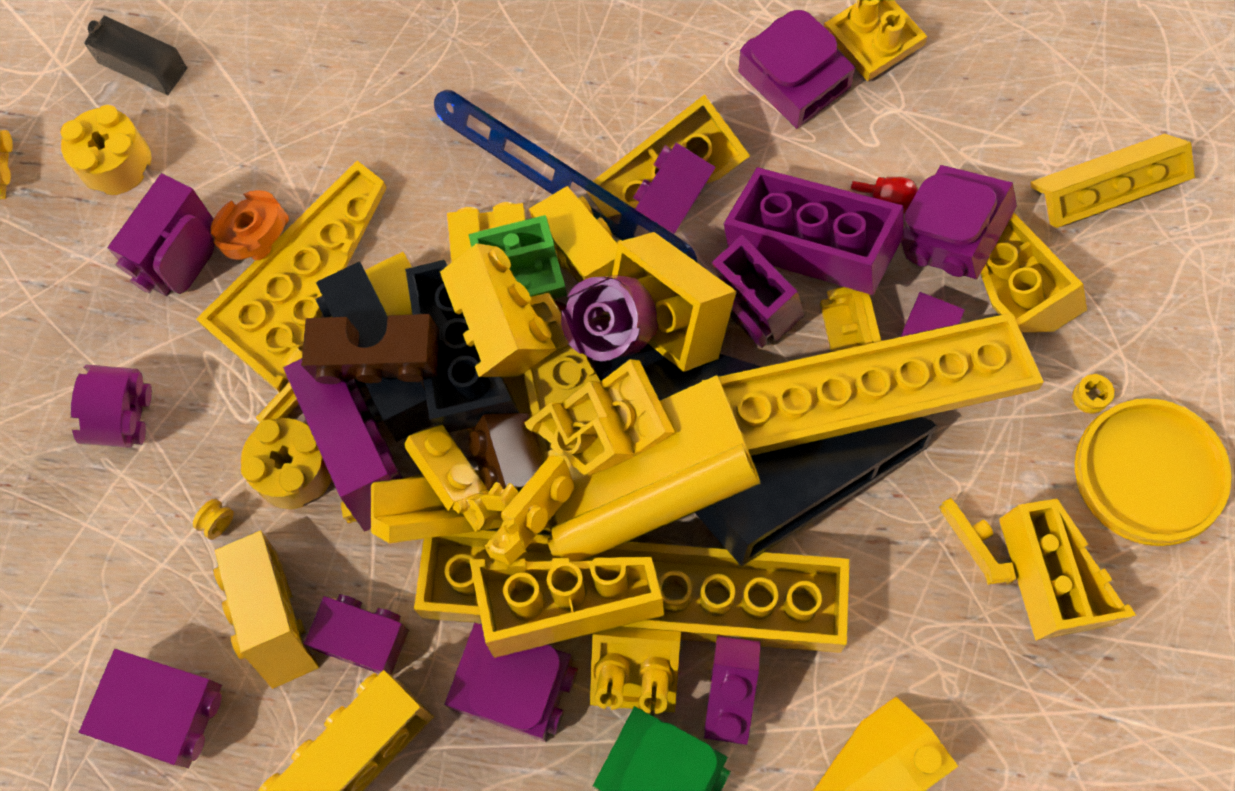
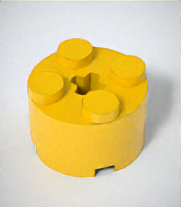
M103 105L100 108L86 111L74 120L67 121L61 127L62 155L88 188L103 191L107 195H118L132 190L144 179L143 172L147 164L150 166L152 160L150 148L131 120L114 106Z
M290 418L263 420L256 426L243 446L241 453L242 476L267 502L282 509L304 507V504L312 501L314 498L317 500L322 496L330 485L332 478L312 432L307 424L299 420Z

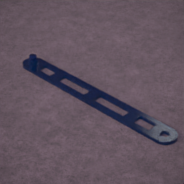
M443 90L435 96V112L444 124L552 195L566 186L570 188L571 183L574 182L622 213L619 223L616 224L591 207L593 216L596 219L603 218L609 226L611 233L622 241L636 237L634 234L637 226L640 225L651 233L655 232L697 262L696 253L687 242L641 214L452 90ZM447 103L453 107V113L447 109ZM469 114L491 128L488 139L467 126ZM507 139L553 168L555 172L552 181L506 152L504 149Z

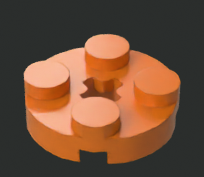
M254 190L244 193L243 195L246 199L237 204L232 200L225 204L212 222L211 234L215 238L214 244L224 256L230 259L242 260L251 257L253 260H261L265 258L271 251V245L278 239L289 221L288 214L271 193L263 190Z

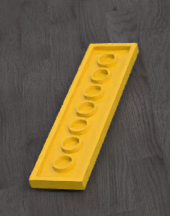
M1013 313L719 377L750 456L1039 390L1044 383Z

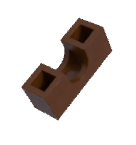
M430 314L388 315L387 330L383 339L372 347L360 348L358 347L359 331L347 317L306 318L301 366L317 382L322 384H338L341 382V379H357L364 383H379L382 381V378H398L405 382H419L423 380V377H437L440 330Z

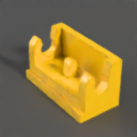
M846 287L827 291L828 298L820 301V309L831 352L881 341L870 294Z

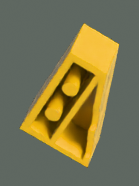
M476 243L440 271L455 313L460 315L463 312L469 330L463 333L467 345L472 346L475 344L481 360L475 366L478 376H520L556 350L550 339L552 336L551 330L546 322L537 317L530 305L531 296L527 289L516 281L509 269L511 262L504 251L497 246Z
M1057 498L1018 505L999 518L1036 641L1111 627L1137 616L1129 604L1124 605L1109 583L1112 578L1105 568L1100 570L1085 548L1089 544Z
M262 530L214 550L218 567L213 569V573L218 586L226 594L227 600L222 602V608L228 622L234 625L236 634L231 636V643L237 657L240 660L246 658L272 689L319 669L316 657L311 655L302 642L301 634L305 633L306 630L301 619L296 621L290 601L293 595L278 554Z

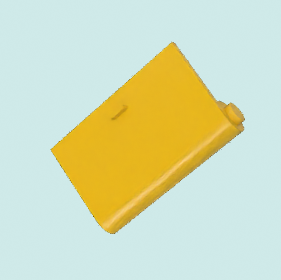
M718 375L660 400L675 433L650 449L620 464L592 475H583L571 465L566 456L559 455L553 449L542 454L544 462L552 455L565 458L576 487L568 500L554 514L558 525L552 527V537L548 538L549 549L554 558L584 561L760 484L758 473Z

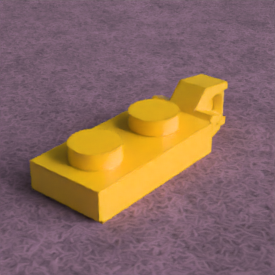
M439 425L409 435L404 444L405 449L448 512L455 510L458 514L463 513L475 532L490 527L498 512L487 510L480 498L481 495H487L489 491L445 427Z
M556 455L549 456L502 511V526L485 545L491 559L510 566L525 552V549L536 535L545 528L547 522L559 507L568 500L576 487L565 458Z

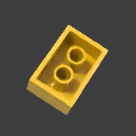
M655 232L618 242L612 276L620 275L638 279L649 291L656 306L658 330L648 344L683 372L717 360L720 355L736 290Z

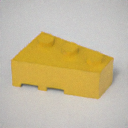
M566 186L529 208L532 218L546 215L558 263L563 270L567 268L578 283L592 277L612 276L618 242L622 240L616 242L612 238L613 236L607 223L603 218L596 219L593 216V211L583 196L577 198L570 188Z

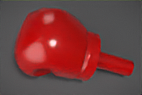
M878 177L875 185L852 181L851 190L873 194L872 198L903 205V214L906 213L918 191L916 183L905 177Z

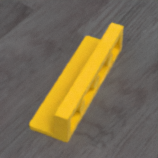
M1161 134L1031 181V188L1045 194L1049 224L1059 228L1194 179L1192 145L1190 141L1168 134Z
M475 470V472H476V473L478 474V476H479V475H480L479 470ZM424 476L373 482L371 485V533L389 544L474 532V529L463 513L458 514L455 510L448 512ZM497 511L498 515L495 516L491 526L484 530L496 529L502 526V511Z

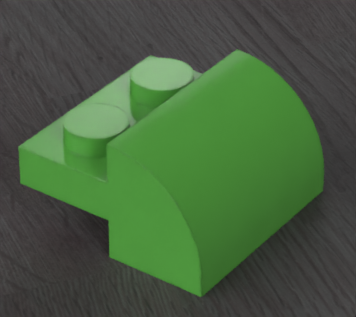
M546 215L468 234L471 247L477 243L497 246L504 251L511 262L509 269L517 282L527 289L531 297L549 293L553 299L567 296Z

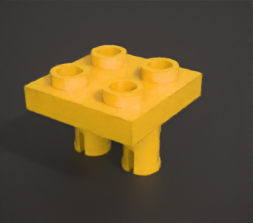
M857 0L855 4L824 23V27L835 37L837 48L856 67L867 82L923 47L928 37L895 0Z
M615 627L593 633L590 705L598 706L602 709L611 707V710L618 708L633 709L635 706L646 713L655 711V714L662 712L675 713L681 632Z

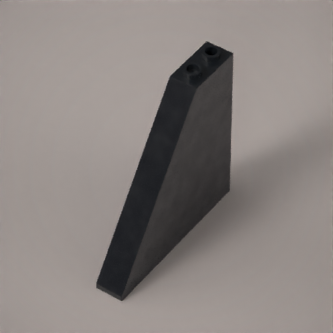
M647 344L642 350L633 355L601 361L594 367V370L602 381L628 360H640L660 401L713 376L718 375L720 377L761 368V366L720 354L717 360L683 372ZM918 417L752 455L751 458L758 473L760 484L695 512V514L742 567L927 449L937 425L930 419Z

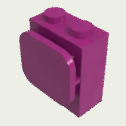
M793 10L783 17L776 19L767 29L743 45L740 50L738 72L798 129L851 88L856 67L837 50L835 37L810 13L804 10Z
M940 165L936 174L930 176L921 184L906 210V226L904 228V237L901 241L906 259L918 266L929 265L942 269L955 277L966 276L977 280L1017 207L1013 182Z
M161 173L107 248L118 260L115 265L126 274L132 276L130 282L142 291L150 294L152 290H155L165 296L171 290L182 294L190 288L213 254L215 244L211 236V225L214 218L193 188Z
M743 235L737 238L712 261L719 279L736 290L730 317L760 348H763L768 343L767 338L769 336L777 342L805 316L798 291Z
M474 622L444 705L450 710L546 742L549 733L556 735L564 710L558 708L563 691L571 692L578 668L572 667L574 660L571 654L556 650L550 645L494 658L485 643L482 624Z
M114 648L78 733L172 765L189 768L191 762L195 761L202 752L205 743V736L203 734L209 719L215 716L220 707L222 695L219 692L222 685L210 679Z

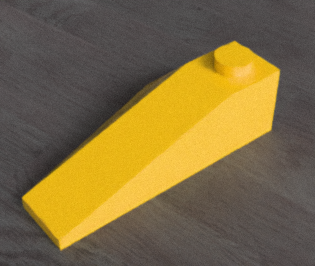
M704 94L590 182L584 189L604 216L608 218L637 207L639 202L633 199L644 179L652 182L659 168L653 164L665 145L672 149L677 142L715 166L716 168L706 184L721 179L750 157V155Z
M1013 213L980 273L992 307L999 315L1013 313L1021 333L1054 332L1087 311L1084 284Z
M896 696L859 723L813 791H926L959 766L932 729Z

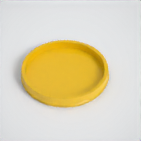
M1135 399L1120 403L1097 416L1085 429L1077 445L1074 463L1075 476L1084 502L1104 526L1130 541L1150 546H1171L1184 543L1206 531L1218 518L1227 503L1232 479L1227 452L1215 431L1201 417L1178 404L1159 399Z

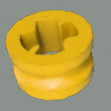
M1090 374L1085 376L1075 386L1072 398L1079 410L1095 414L1104 410L1112 402L1115 390L1112 383L1104 376ZM1095 387L1101 393L1097 398L1091 400L1086 394Z
M211 499L195 515L192 523L193 528L197 531L204 530V536L214 540L228 528L233 519L234 511L229 507L222 508V502L218 499Z

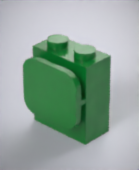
M634 706L593 787L598 791H722L731 771L724 767L727 756L676 726L663 722Z

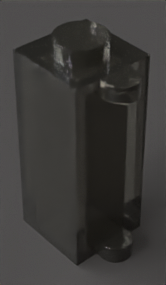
M105 15L99 22L92 20L88 24L87 30L89 35L84 42L85 46L98 64L168 96L187 70V66L177 49L169 44Z

